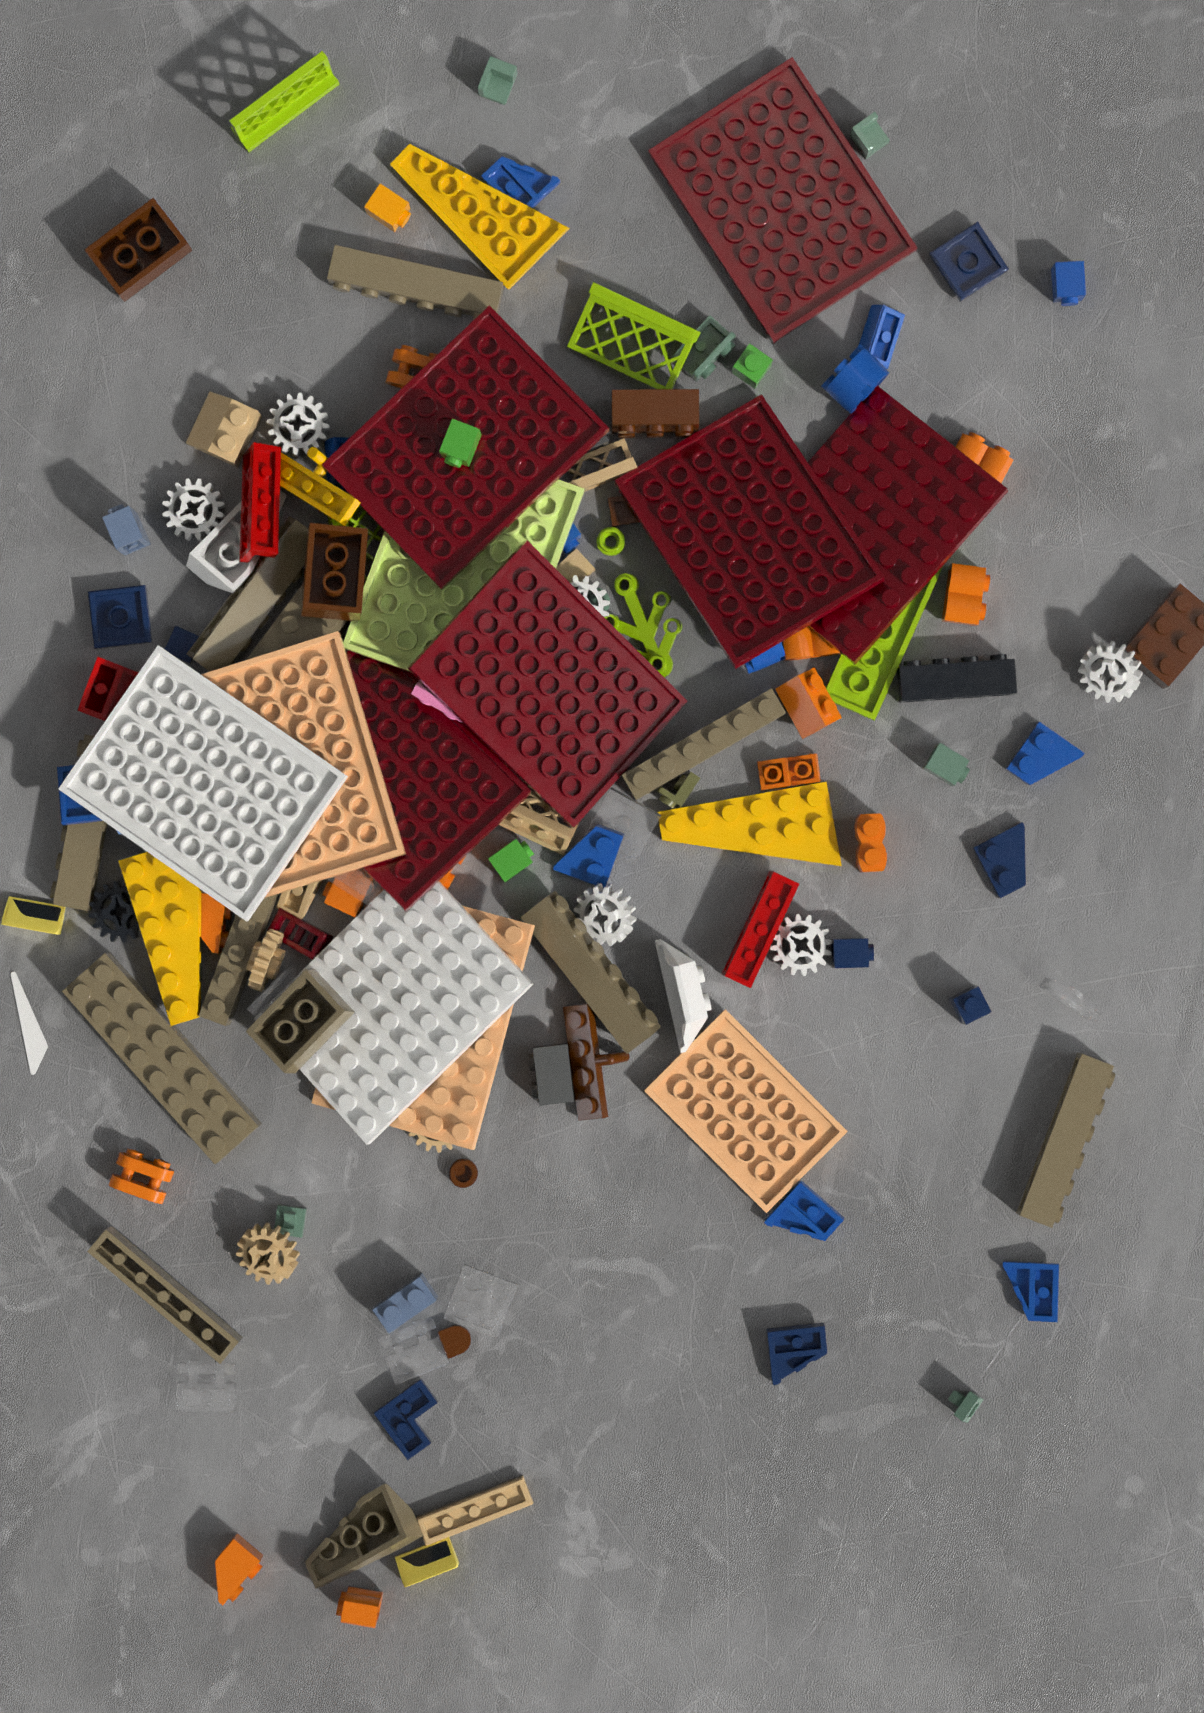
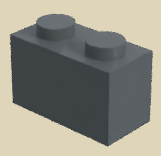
M568 1043L533 1047V1053L528 1054L530 1071H536L537 1082L531 1083L533 1100L539 1099L540 1106L574 1102Z

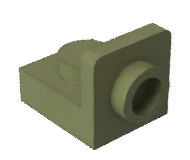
M690 772L688 777L682 774L673 787L678 791L676 795L660 786L657 791L661 794L659 800L672 809L675 805L681 808L700 780V777Z

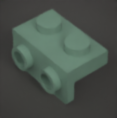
M711 315L696 329L701 333L697 342L693 343L682 367V370L696 382L701 377L706 379L716 368L713 363L720 356L726 358L736 346L733 343L736 335L732 331L729 333ZM685 344L674 353L671 359L680 356Z

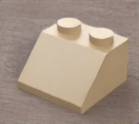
M209 392L186 444L238 468L262 416L259 411L234 399Z

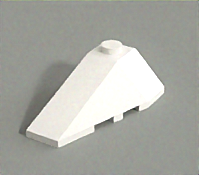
M281 490L279 512L287 496ZM241 502L190 552L186 564L207 585L231 593L252 574L259 559V555H254L248 563L239 562Z

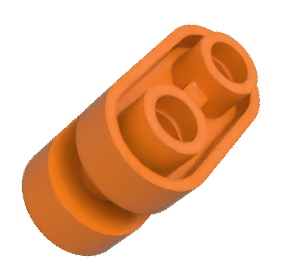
M402 345L401 349L396 348L392 361L399 364L398 371H388L385 383L402 389L414 377L408 375L410 368L421 371L437 354L421 355L418 354V349L407 345Z
M127 1148L126 1153L120 1152L116 1164L124 1167L122 1174H112L108 1185L136 1197L163 1204L167 1192L159 1189L162 1181L171 1182L174 1170L170 1168L171 1163L158 1158H154L153 1162L143 1159V1153ZM134 1172L150 1176L149 1184L132 1179Z

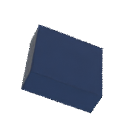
M175 625L165 650L191 664L193 659L187 655V652L199 636Z

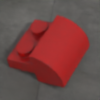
M97 657L77 711L106 721L139 672Z

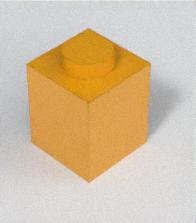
M382 184L378 185L364 206L366 214L393 232L399 226L403 228L411 216L409 202Z

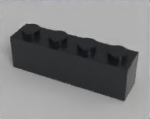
M1007 654L990 655V660L978 661V656L961 657V662L950 663V658L933 659V664L921 665V660L904 661V666L897 669L899 703L1017 694L1015 659H1007Z

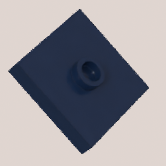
M978 221L929 253V256L959 302L1009 270Z
M146 585L88 591L94 649L153 643Z

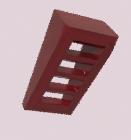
M281 908L278 909L267 930L269 931L271 928L280 931L287 918L290 922L283 933V943L312 960L333 939V936ZM297 924L300 927L292 940L289 937ZM308 930L310 933L305 943L301 945L300 942ZM318 936V939H317V941H316V943H315L313 949L311 950L310 948H311V946L313 945V943H314L316 937Z

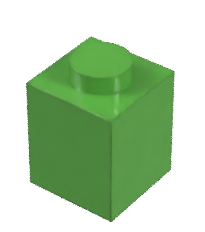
M749 343L734 364L732 373L755 389L771 367L773 359Z
M452 419L439 450L441 456L445 458L444 462L460 468L461 465L469 467L482 436L480 429Z
M515 839L488 858V860L503 881L507 882L533 863L530 857L534 853L525 840L519 843Z

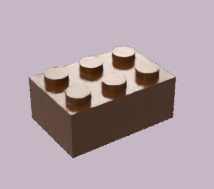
M154 198L150 199L84 249L124 302L193 251Z
M699 389L612 390V434H618V438H634L635 433H646L648 438H662L664 433H675V437L688 438L692 433L698 432Z
M318 523L309 524L301 616L359 622L362 614L367 528Z
M1181 583L1173 587L1125 644L1126 653L1135 652L1132 657L1133 661H1141L1138 669L1162 689L1169 687L1204 646V603Z

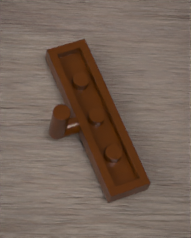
M588 1004L563 1007L578 1121L607 1118L608 1110L602 1066L627 1062L630 1055L629 1053L626 1054L625 1051L600 1055L594 1011Z

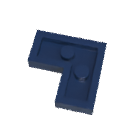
M422 1378L374 1412L407 1460L432 1442L416 1420V1418L438 1403V1400Z

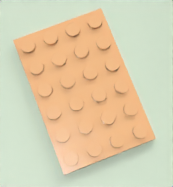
M726 1009L693 1040L686 1052L680 1053L644 1090L766 1213L848 1132Z

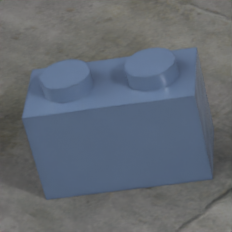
M123 504L115 506L107 511L108 515L102 517L116 550L126 556L151 545L138 513L130 506L124 507Z
M421 1273L376 1304L373 1312L387 1332L391 1333L437 1301L438 1295L423 1273Z

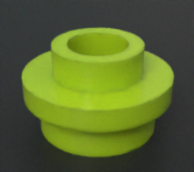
M615 527L604 528L597 536V547L604 555L615 556L623 550L625 537ZM608 537H614L616 544L613 547H608L605 544V540Z

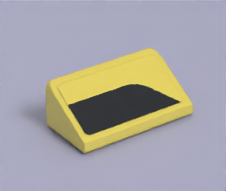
M9 896L1 925L60 935L66 907Z
M449 1537L395 1556L404 1587L455 1569L459 1565Z

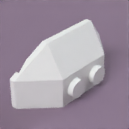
M657 939L654 941L680 1053H684L688 1050L708 1018L707 1011L712 1010L708 993L702 994L700 983L705 982L702 965L696 966L693 959L663 940Z

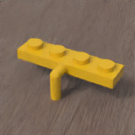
M311 447L307 455L318 464L312 472L281 452L280 487L342 526H345L360 505V502L323 479L327 470L322 464L328 457L316 447Z

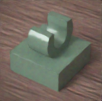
M278 1204L274 1229L279 1225L281 1226V1234L289 1232L290 1236L302 1238L307 1208Z
M955 1390L948 1398L950 1402L958 1407L954 1416L966 1423L969 1422L984 1400L975 1392L969 1391L965 1397Z

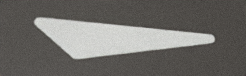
M11 972L30 1073L34 1075L48 1045L16 972Z

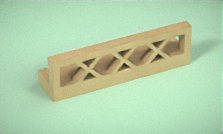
M625 438L583 455L574 464H578L576 471L571 468L567 471L574 474L572 481L568 483L584 488V492L616 480L637 468ZM619 447L622 448L626 460L616 464L606 462L610 451ZM605 453L603 460L596 458ZM591 459L600 463V467L596 472L588 475L579 472L584 461Z
M531 791V794L498 825L564 856L579 823L574 828L560 824L557 820L560 816L535 792ZM539 805L544 808L546 813L539 814L533 811L531 806Z

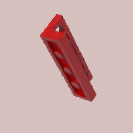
M253 442L243 454L239 562L248 563L254 555L272 558L278 555L281 447Z
M769 871L721 975L749 988L752 987L799 883L774 871Z

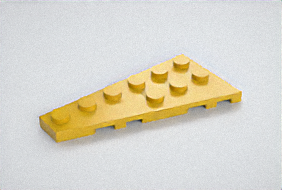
M409 144L390 163L397 173L497 279L503 282L507 289H511L570 229L412 144Z
M827 782L657 812L662 841L842 866Z
M148 852L119 860L170 1025L173 1026L199 1018L201 1010V982L199 981V963H201V952H199L201 936L200 888Z

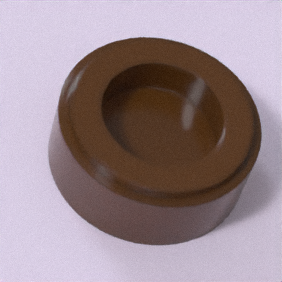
M466 1158L456 1160L449 1170L450 1180L455 1186L460 1188H467L473 1185L478 1177L476 1164Z

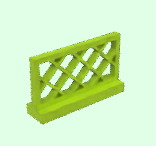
M323 51L318 53L229 120L232 125L230 127L248 153L340 85L332 73L328 57Z
M593 282L589 290L590 297L567 347L656 389H673L694 342H697L701 332ZM595 303L604 306L608 316L607 319L597 323H593L590 314ZM610 310H613L619 314L612 316ZM624 316L630 318L633 330L619 335L614 320ZM588 320L589 326L584 327ZM610 322L615 337L600 343L595 328ZM636 322L644 326L637 328ZM651 328L655 330L659 342L644 347L639 332ZM589 330L592 331L596 345L586 349L576 345L581 333ZM661 333L670 338L663 340ZM635 334L640 349L625 354L621 339ZM674 340L685 344L680 356L669 359L664 344ZM617 342L621 357L613 360L606 359L602 347ZM660 346L665 361L650 366L646 351ZM598 349L600 356L591 351ZM642 353L646 369L638 372L631 371L627 359ZM623 361L625 367L616 363ZM676 362L675 367L673 369L671 363ZM667 365L670 377L666 386H663L656 382L653 370ZM645 373H649L650 379L642 375Z

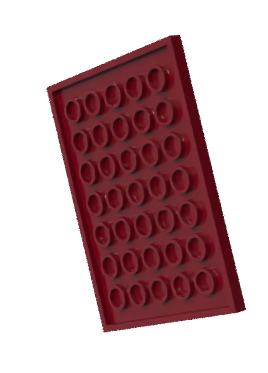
M793 57L648 150L650 157L773 344L918 249Z
M489 305L336 450L322 466L352 497L360 502V506L443 590L606 435L610 429ZM452 419L480 429L482 434L469 467L461 465L460 468L451 466L444 462L445 458L439 452Z
M878 385L864 401H861L857 409L845 419L808 461V464L885 577L882 583L808 626L854 665L1008 492V489Z
M762 394L614 480L616 487L735 669L884 581V575Z
M528 540L524 541L408 667L435 696L573 828L688 702Z
M348 651L346 653L406 852L404 855L372 864L362 869L407 912L531 794V790L463 722L448 718L442 711L431 705L423 704L417 697L412 695L411 693L419 681L413 673Z

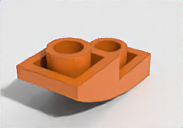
M817 753L757 762L761 790L821 782Z

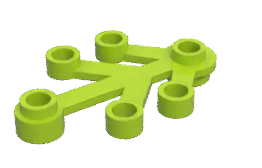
M630 573L620 574L615 579L614 588L619 595L624 596L636 626L619 620L615 614H609V616L604 618L607 620L609 617H612L615 621L613 627L618 632L643 642L647 653L640 650L637 651L653 667L654 661L660 659L662 661V668L657 671L665 678L671 673L673 668V660L669 653L676 635L682 630L681 621L677 618H669L664 622L663 629L665 635L659 648L654 637L665 609L671 604V596L664 591H659L653 595L652 602L654 606L647 621L636 595L639 589L637 577ZM624 579L629 582L627 590L621 588V582ZM660 595L666 597V603L663 606L659 605L657 601ZM671 621L677 624L675 632H671L668 628Z

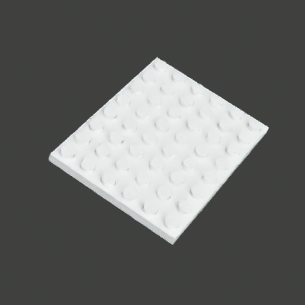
M158 645L58 789L239 917L249 921L348 776Z
M438 881L407 912L383 890L254 1019L257 1020L305 970L317 971L355 1011L300 1070L365 1144L368 1145L498 1020L533 983L441 882Z

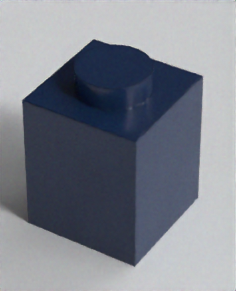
M868 938L831 939L832 968L869 967V961H874V945L868 944Z
M974 985L949 998L961 1023L964 1025L992 1012L979 986Z

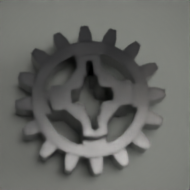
M114 881L113 888L108 884H104L103 889L105 892L103 894L95 892L94 895L98 898V901L90 902L89 904L95 908V912L89 914V917L96 918L97 920L92 926L93 929L101 927V937L111 934V942H116L118 936H120L122 943L128 942V935L133 939L139 938L137 930H140L138 921L129 929L130 921L134 917L135 912L133 905L126 900V895L124 894H129L126 883L121 887L119 881ZM111 896L112 902L107 908L103 909L106 899ZM119 904L122 908L127 909V913L122 915V920L120 915H115L114 913L115 910L119 909ZM104 919H110L114 922L117 930L110 928Z

